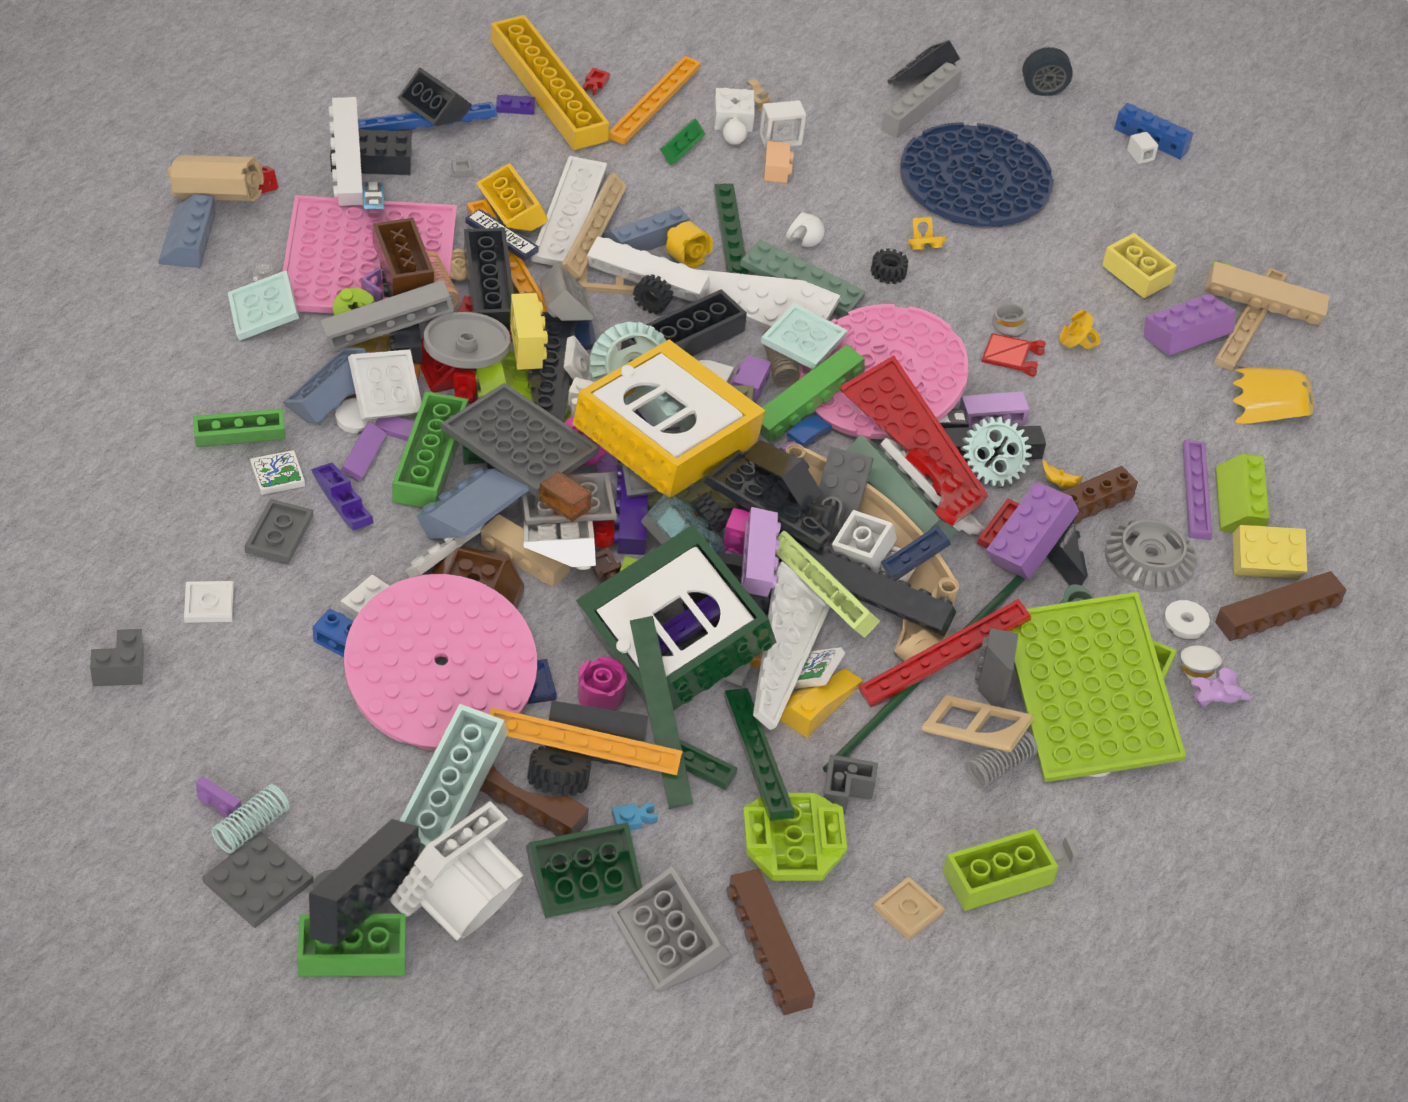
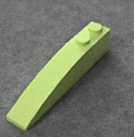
M783 530L776 538L780 540L779 549L776 554L855 631L865 638L880 620L794 538Z

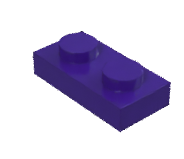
M507 94L497 95V113L534 115L535 97L511 96Z

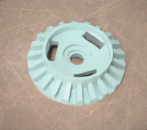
M625 322L609 328L601 334L591 350L589 358L591 380L593 382L598 381L626 365L629 360H634L666 341L664 335L656 331L654 327L647 326L641 322ZM629 338L635 339V345L620 351L617 350V343ZM634 393L623 399L625 405L632 403Z

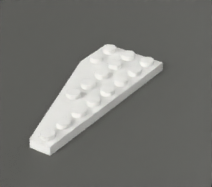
M703 270L709 274L711 285L705 296L722 289L747 312V321L767 329L773 326L793 304L829 320L840 301V295L804 280Z

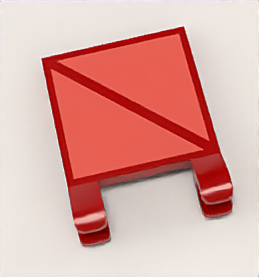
M992 333L981 362L1020 370L1028 376L1034 377L1037 374L1038 363L1036 361L1025 362L1030 350L1036 355L1042 356L1045 352L1043 348H1045L1046 342L1043 340L1031 342Z

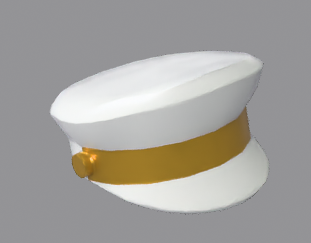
M1200 645L1189 646L1183 649L1180 656L1182 660L1181 669L1191 681L1197 677L1209 680L1216 679V669L1221 665L1222 659L1213 649Z

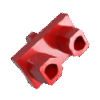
M461 368V371L455 372L453 376L454 397L468 399V404L471 405L477 401L476 374H474V369Z

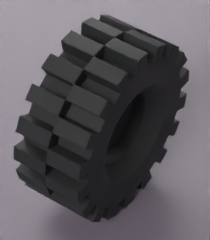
M540 746L538 750L534 749L530 755L527 780H529L530 785H534L535 789L541 788L543 793L551 792L554 796H557V794H562V796L571 794L575 796L577 792L581 794L584 792V789L588 788L592 765L591 759L585 754L546 746V748Z

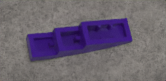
M332 462L312 469V474L322 491L353 531L374 523L373 516L363 507L362 498L352 489L351 481Z

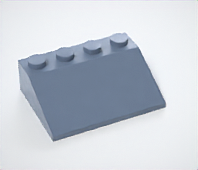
M478 468L470 473L471 477L457 482L453 490L439 495V500L435 503L431 502L422 508L423 511L416 517L428 539L467 537L529 491L528 486L495 469Z

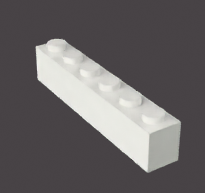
M356 97L332 98L333 106H329V118L334 120V122H330V134H334V137L331 138V150H335V153H331L332 166H336V169L332 170L333 182H337V186H333L334 198H338L339 206L363 205Z
M597 236L587 255L589 267L639 283L648 274L649 276L654 274L655 278L660 276L661 281L665 279L667 281L666 285L670 284L673 296L690 302H695L705 297L711 286L709 274L703 270H695L685 264L674 263L665 257L651 255L647 251L634 249L627 244L616 243L609 238Z

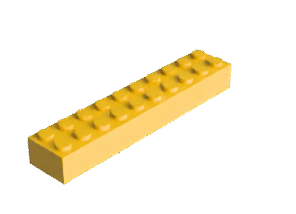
M522 15L491 23V43L532 97H535L536 102L571 148L578 150L607 142L609 136L608 120L528 18Z

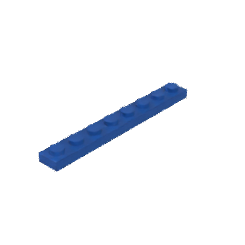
M492 102L472 104L468 113L461 121L488 120L491 117H497V109ZM417 112L358 119V130L397 131L400 129L413 130L416 127L435 126Z

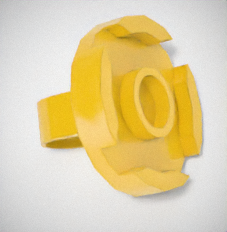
M1085 310L1076 312L1070 318L1072 320L1068 327L1064 325L1060 333L1059 341L1067 348L1080 344L1085 349H1092L1100 343L1099 334L1092 328L1094 318L1092 314ZM1087 335L1091 337L1092 343L1088 340Z

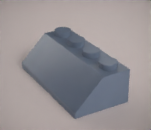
M193 194L175 207L158 260L159 264L193 268L201 267L216 215L214 196Z
M680 207L604 232L601 237L609 238L622 245L627 244L640 251H649L666 245L668 231L673 227L676 228L683 222L690 221V218Z
M343 348L285 399L283 403L307 423L318 424L323 422L331 410H335L343 404L342 400L355 393L348 357L351 354L367 352L364 348Z

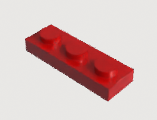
M1007 498L978 537L977 544L988 548L1016 510L1019 503Z

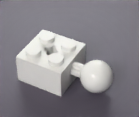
M716 88L714 130H723V137L728 143L733 145L740 144L746 139L747 132H752L755 114L754 90Z

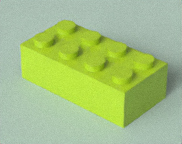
M1034 828L947 854L942 872L963 910L967 911L1052 885L1059 867L1037 829Z

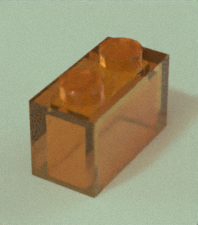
M556 472L540 483L539 501L570 521H575L591 510L592 492L561 472Z

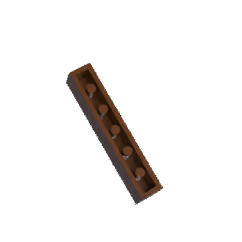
M1329 571L1220 607L1215 623L1229 641L1243 639L1248 635L1257 632L1261 633L1275 626H1282L1286 622L1300 620L1304 616L1318 614L1322 610L1331 607H1338L1342 603L1347 589L1333 572Z
M760 869L731 875L729 886L726 889L728 898L736 906L735 912L738 921L744 924L745 937L748 943L751 942L754 947V957L757 964L761 963L763 978L766 985L771 986L775 1006L780 1007L783 1015L812 1008L815 997L814 989Z

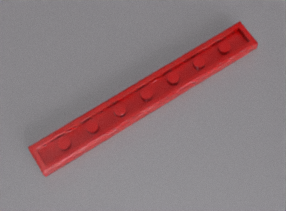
M1017 599L858 686L859 691L869 706L873 707L981 648L983 638H988L990 628L1010 632L1030 621L1031 615L1021 601Z

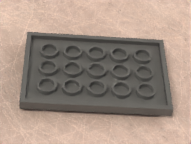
M505 383L441 423V430L508 477L528 486L529 491L536 496L599 454L598 445Z

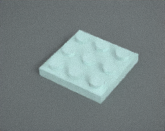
M286 270L228 292L236 335L239 340L299 319L290 276Z
M793 304L762 336L761 343L811 369H815L845 339L848 330Z

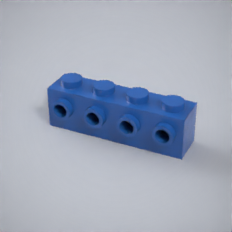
M1126 103L1118 112L1114 130L1130 137L1131 135L1148 132L1158 144V150L1178 159H1181L1188 152L1193 137V132L1186 128L1173 124L1169 120L1162 119L1129 103Z
M329 608L313 625V641L344 657L346 640L354 621L347 618L344 614Z

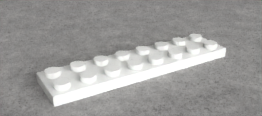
M569 156L546 215L549 221L543 224L536 245L539 246V252L531 257L532 262L552 266L556 263L562 265L597 198L607 170V163Z

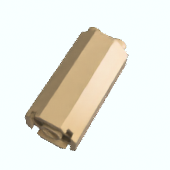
M180 155L168 167L167 173L171 180V193L174 197H179L180 199H187L193 194L214 196V200L255 201L261 196L262 190H258L259 184L263 185L264 181L262 166L260 162H255L256 159L254 157Z

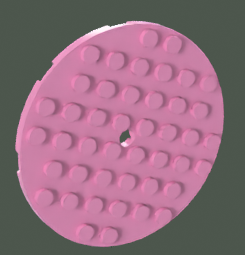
M880 304L849 311L847 316L830 321L848 331L845 339L825 360L845 345H848L864 358L866 372L894 355L938 421L945 417L960 400L968 380L967 352L961 338L941 318L916 307L910 306L908 309L895 307V304ZM800 363L799 380L813 369ZM841 390L813 412L814 415L817 414L832 425L833 429L854 437H859L862 434L868 439H892L849 400Z
M429 574L411 577L385 588L361 609L349 630L346 640L344 671L349 692L351 691L358 709L373 726L400 743L405 742L419 746V749L436 751L459 704L486 714L490 713L491 707L521 714L529 701L535 684L537 653L532 633L526 621L514 605L500 593L485 584L469 578L449 574ZM435 657H446L448 662L441 666L436 664L434 660Z

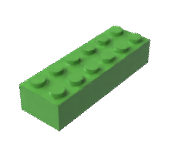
M425 391L392 483V502L424 507L431 502L435 503L439 500V495L443 492L459 445L458 441L441 430V423L468 407V399Z

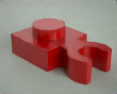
M592 68L585 78L583 90L586 92L591 89L592 95H596L598 88L603 89L609 81L610 73Z

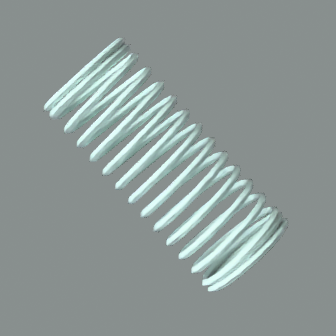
M269 784L263 791L256 794L255 797L246 801V804L233 811V814H229L228 817L220 821V824L212 827V836L222 850L232 854L236 849L244 845V842H248V839H252L253 836L257 835V832H261V829H265L266 826L270 825V822H274V819H278V816H282L283 813L287 812L290 808L289 801L280 788ZM270 791H272L279 797L285 808L281 807L276 798L271 795ZM235 817L238 818L241 825L235 820ZM217 830L221 832L226 842L232 847V850L223 843Z

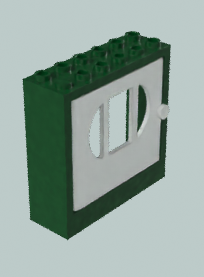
M694 525L686 528L576 600L587 625L612 659L618 661L623 666L627 679L646 705L641 674L626 653L629 654L639 668L629 620L648 616L654 617L658 635L673 653V656H662L673 711L681 705L691 702L695 696L709 690L716 682L730 676L734 670L750 663L754 657L768 651L777 643L769 618ZM689 592L707 594L718 603L721 615L716 628L711 625L688 595ZM678 598L684 601L708 632L706 636L683 651L676 646L654 617L656 612ZM603 622L606 623V625L618 639V642L615 640V638L612 636V634L609 632V630L606 628Z

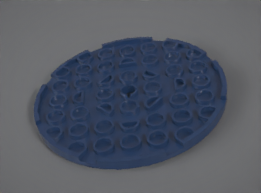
M955 122L926 129L922 135L917 138L913 137L904 148L900 163L902 182L910 195L919 204L954 223L972 226L1003 227L1029 219L1047 204L1054 181L1049 162L1032 143H1025L1018 139V135L1013 132L982 123L972 126L964 125V122Z

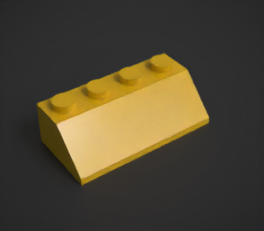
M510 163L476 183L507 228L533 231L549 221L538 200Z

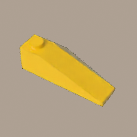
M844 668L833 673L826 685L801 688L794 691L790 695L780 721L808 738L859 688L858 686L863 684V680Z

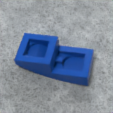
M815 414L788 431L786 436L804 447L814 444L817 436L829 433L832 425Z

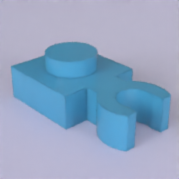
M636 803L612 807L611 814L615 825L628 822L630 831L641 829L642 822L654 824L658 819L657 814H648L649 812H654V803H647L642 808H637Z

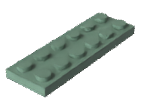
M760 239L743 257L740 264L741 267L760 276L804 280L840 295V301L834 313L842 317L847 316L849 311L854 310L866 293V291Z

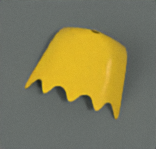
M1245 367L1235 369V371L1244 374L1243 378L1233 382L1234 385L1243 389V394L1234 398L1233 402L1245 408L1244 414L1236 419V423L1248 424L1312 415L1314 403L1311 381L1302 372L1284 368Z

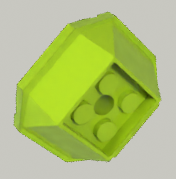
M788 793L795 811L794 818L769 821L761 796L744 806L743 822L746 854L772 881H823L847 853L843 807L836 803L832 804L826 798L816 793Z

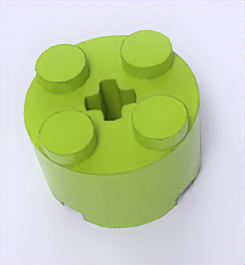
M344 288L334 300L333 313L335 316L375 303L373 296L363 289Z

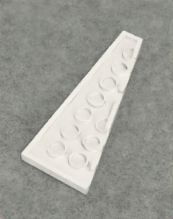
M783 561L777 565L774 575H777V582L775 588H772L768 613L777 643L768 651L762 652L753 716L769 730L777 727L830 608Z

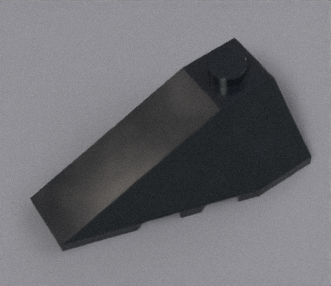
M950 40L934 44L916 56L914 61L909 62L906 65L907 67L898 71L887 82L891 84L933 73L946 62L956 66L955 62L960 57Z
M1075 516L1048 553L1047 558L1069 585L1077 584L1082 586L1088 577L1084 553L1079 550L1078 539L1081 537L1080 532L1075 530L1074 520L1077 519Z

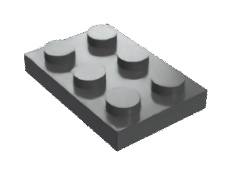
M270 499L244 546L245 553L289 564L313 517V509Z

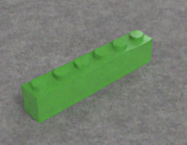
M845 345L762 407L765 410L760 435L769 442L780 438L788 429L796 426L808 414H812L817 407L824 402H828L833 395L840 391V386L864 373V358L850 346Z

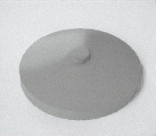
M455 312L432 320L424 330L423 342L428 354L437 361L453 367L474 369L487 367L501 361L509 352L510 334L507 328L494 318L472 312Z

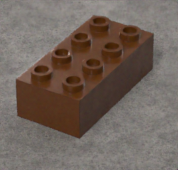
M414 218L372 223L373 245L392 296L434 283V270Z

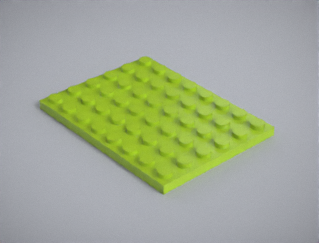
M1138 592L1027 609L1031 615V620L1010 632L1018 633L1014 668L1025 711L1027 714L1033 715L1030 730L1037 744V757L1044 783L1185 760L1186 753Z

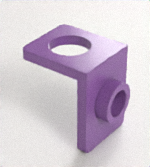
M377 268L361 278V289L370 293L375 302L383 300V291L378 288L381 285V269ZM376 276L375 282L371 283V278Z

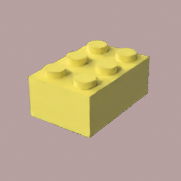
M1135 233L1108 246L1102 263L1103 267L1144 299L1172 284L1177 265Z
M537 293L511 294L510 330L517 370L541 369L543 360L547 358L544 344H547L548 337L547 331H543L545 329V317L541 316L543 314L542 302H538Z
M1240 525L1233 532L1234 575L1300 579L1307 572L1306 529Z

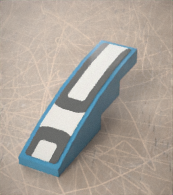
M363 182L364 209H384L383 182Z

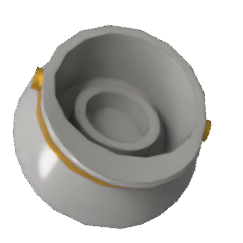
M1003 304L996 308L992 323L1001 333L1018 336L1028 329L1029 324L1026 318L1028 311L1016 304Z

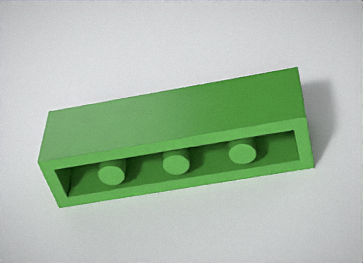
M283 409L193 416L196 447L286 439Z

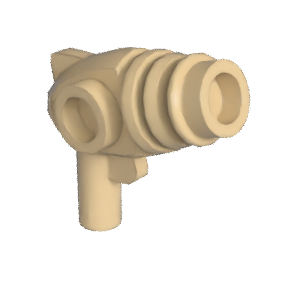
M454 249L450 262V279L463 281L467 278L465 254L462 249Z

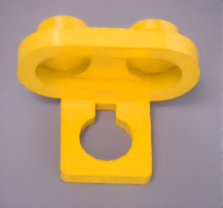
M931 217L912 219L913 238L907 239L908 244L912 246V250L924 249L926 243L931 244V248L943 247L946 236L933 237ZM920 222H925L928 229L925 232V236L921 237L917 227Z

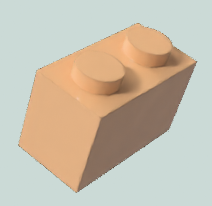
M767 141L764 181L787 183L788 175H792L793 164L790 163L793 162L794 152L790 151V143Z

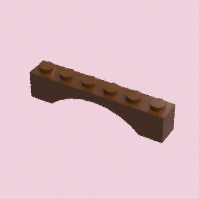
M493 764L479 790L491 796L494 801L508 806L515 813L532 820L537 826L544 827L553 832L556 837L580 832L588 823L589 808L570 797L541 796L527 792L506 780Z

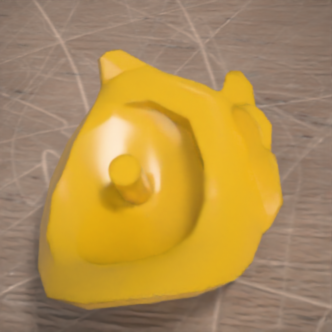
M1042 461L1047 480L1058 485L1061 489L1076 486L1083 478L1082 475L1067 474L1063 469L1059 470L1047 461Z

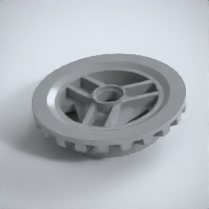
M1153 519L1130 520L1128 524H1120L1118 529H1114L1111 532L1105 547L1107 563L1121 580L1138 589L1152 592L1171 591L1186 584L1195 570L1197 556L1194 555V547L1189 545L1190 540L1187 537H1183L1182 532L1165 522ZM1138 536L1132 546L1126 544L1128 539ZM1146 552H1153L1156 554V556H1148Z

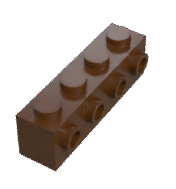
M1119 466L1066 489L1062 493L1072 496L1079 510L1074 523H1079L1082 519L1095 516L1099 512L1107 508H1113L1123 501L1131 500L1135 495L1138 481L1123 466Z

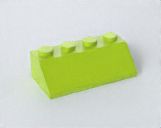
M1241 454L1217 465L1215 474L1220 531L1234 532L1240 525L1267 527L1270 517L1264 456Z

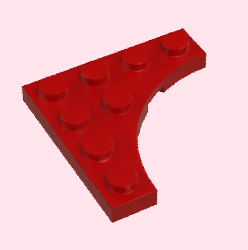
M915 447L906 455L905 459L912 463L924 476L932 478V486L937 495L941 496L939 507L934 513L951 526L978 509L986 500L978 489L964 483V479L961 476L951 473L947 470L945 464L935 461L925 449Z

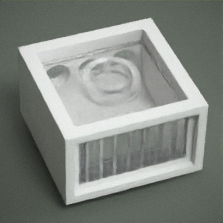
M800 100L763 104L759 135L765 149L767 148V141L790 143V146L802 145L806 113Z

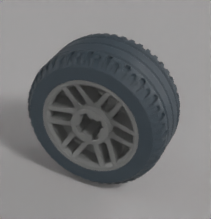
M1045 47L1034 51L1027 57L1022 68L1026 87L1033 94L1040 96L1059 94L1068 87L1073 77V69L1069 57L1063 50L1055 47Z

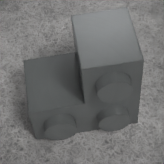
M142 629L117 630L116 648L91 649L90 671L93 686L142 685L144 661Z
M830 755L823 797L832 804L836 803L843 807L844 815L846 814L849 796L872 799L878 763Z

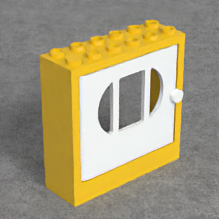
M667 340L580 390L573 425L670 499L708 475L738 449L744 452L756 444L765 410L675 343ZM649 385L657 387L629 405L624 404L623 399L634 393L637 386ZM665 392L686 406L683 410L654 427L633 412ZM695 414L696 424L690 430L678 434L662 432L688 415Z

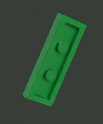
M695 118L660 148V151L669 165L680 159L706 133Z

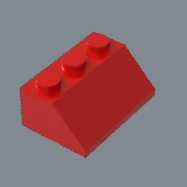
M423 337L421 339L422 362H418L431 392L436 393L454 389L453 376L455 372H460L461 368L443 364L430 356L424 347Z

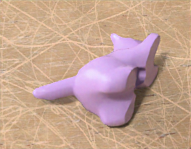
M1230 668L1220 669L1216 679L1209 680L1197 677L1191 681L1192 687L1197 688L1193 693V699L1201 705L1202 709H1205L1211 702L1231 704L1239 700L1250 701L1251 696L1239 686L1236 679L1237 673Z

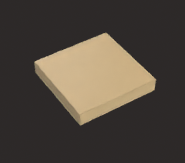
M910 877L903 880L873 905V909L908 941L943 915L945 911L943 906Z

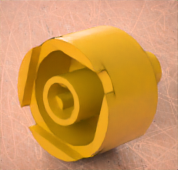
M691 221L683 222L676 228H671L667 233V254L689 268L694 269L702 265L706 261L704 260L706 254L710 255L712 251L713 240L711 236Z

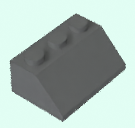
M990 628L988 638H983L981 651L985 652H980L975 680L979 681L978 691L992 706L1004 708L1014 668L1018 633Z

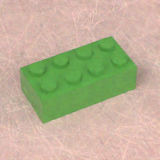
M309 914L299 915L298 977L405 976L406 914H371L339 946L311 939Z

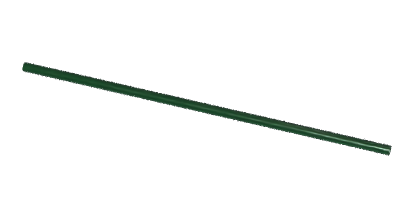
M1017 575L964 628L990 615L1025 578ZM926 678L897 693L835 756L847 757ZM828 762L823 766L825 773L827 772Z

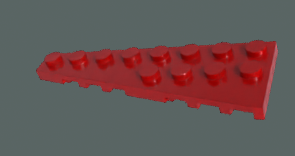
M894 355L840 386L841 392L905 451L909 452L915 447L925 449L931 458L945 464L947 470L951 473L961 476L964 479V483L978 489L984 498L988 497L987 492Z

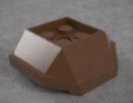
M466 546L461 549L456 548L448 557L438 562L432 571V574L461 576L485 584L504 596L516 609L524 592V583L509 557Z

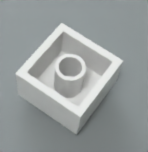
M853 510L833 541L832 547L835 556L838 557L839 554L844 555L851 560L850 562L856 565L863 563L871 568L870 571L877 573L882 565L881 562L885 560L897 537L893 523Z

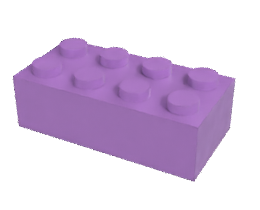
M1210 293L1145 316L1143 337L1166 354L1172 355L1232 333L1236 311Z
M1036 481L986 549L992 562L1005 570L1030 580L1078 514L1079 510L1072 496Z

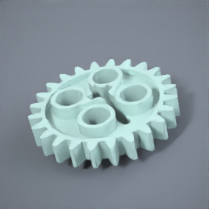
M993 417L988 418V423L985 419L980 420V426L977 423L973 425L974 431H967L970 438H963L967 446L961 447V450L966 451V454L962 457L968 460L967 464L971 467L972 472L976 474V478L978 480L983 478L982 485L990 481L991 487H994L996 483H998L999 487L1004 486V480L1008 485L1012 484V478L1018 480L1020 479L1018 473L1024 474L1026 472L1022 466L1030 464L1025 458L1031 457V454L1026 453V450L1031 448V445H1025L1024 443L1029 438H1022L1021 435L1024 429L1017 431L1018 424L1015 423L1010 426V419L1005 420L1004 423H1002V417H998L996 422ZM990 432L997 434V442H993L990 439ZM1006 436L1007 441L997 451L999 455L993 457L988 467L986 468L985 464L995 453L994 449L1001 445L1004 437ZM1008 444L1014 447V455H1010L1007 452ZM978 449H982L985 452L984 460L978 457ZM995 462L1002 464V472L995 470Z

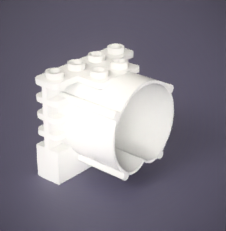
M490 801L429 843L415 861V866L410 870V874L405 877L403 884L398 887L397 892L391 897V903L402 914H406V916H410L423 907L456 941L473 933L505 904L518 888L523 874L491 842L508 819Z

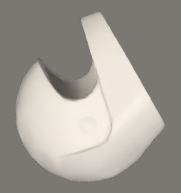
M802 212L790 226L786 238L789 241L801 239V246L813 247L823 239L825 233L824 225L815 215Z

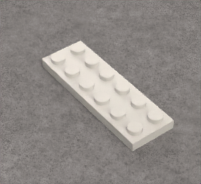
M885 438L881 443L886 450L885 454L891 460H896L899 464L897 467L903 473L909 474L912 477L910 481L916 487L922 488L925 491L923 495L929 501L935 502L939 507L941 496L937 495L933 488L932 478L924 476L912 463L905 459L908 452L896 441ZM969 514L953 525L956 530L960 531L962 529L969 535L973 533L980 536L985 529L972 514Z

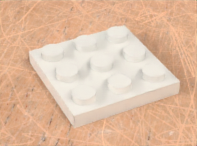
M410 350L351 354L348 357L361 420L418 414L422 401Z

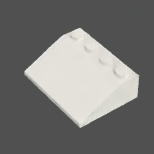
M524 521L525 548L571 567H577L579 570L590 569L591 566H596L592 521L527 525Z

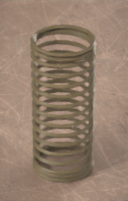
M769 327L768 329H766V330L764 331L763 335H764L771 327ZM764 345L768 361L771 362L770 369L774 383L781 387H788L796 383L800 376L796 361L786 358L787 356L776 352V350L772 351L774 349ZM792 369V371H791L790 373H787V374H778V372H787V371H790V370ZM792 372H794V374H792V375L789 376V377H785V378L778 377V376L789 375V374H791ZM795 375V377L792 378L791 380H787V381H780V380H778V379L791 378L792 376ZM789 381H792V382L787 383V384L778 383V382H789Z

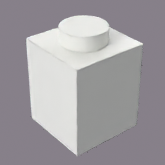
M1148 132L1131 135L1127 151L1138 164L1155 160L1158 144Z

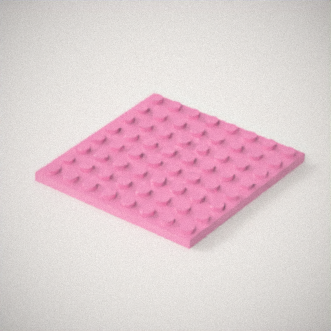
M295 195L283 271L286 270L290 276L297 311L332 314L334 300L344 288L361 289V278L377 268L381 269L380 261L373 245L372 223L414 218L426 252L431 251L439 255L450 277L457 205L384 201V209H364L363 205L339 206L338 198ZM381 269V285L378 288L383 291V285H386V283H382L383 269ZM376 276L371 278V283L375 282Z

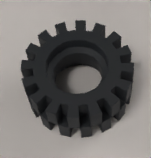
M886 248V251L884 249H881L880 252L877 251L872 259V276L876 280L880 279L879 282L881 283L883 281H886V284H890V282L896 284L897 281L899 283L902 282V279L904 280L906 277L909 262L906 255L902 256L903 252L899 251L897 253L896 249L890 251V248Z
M648 274L643 277L635 286L633 292L634 300L639 301L637 305L639 307L642 305V310L644 311L648 309L650 314L653 311L654 314L662 313L673 299V290H670V284L666 285L667 281L665 279L661 281V277L657 276L655 278L654 274H651V276Z
M707 491L691 502L696 510L695 512L712 534L715 535L726 527L728 522L726 515Z

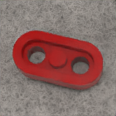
M614 520L592 521L595 547L608 548L614 545Z

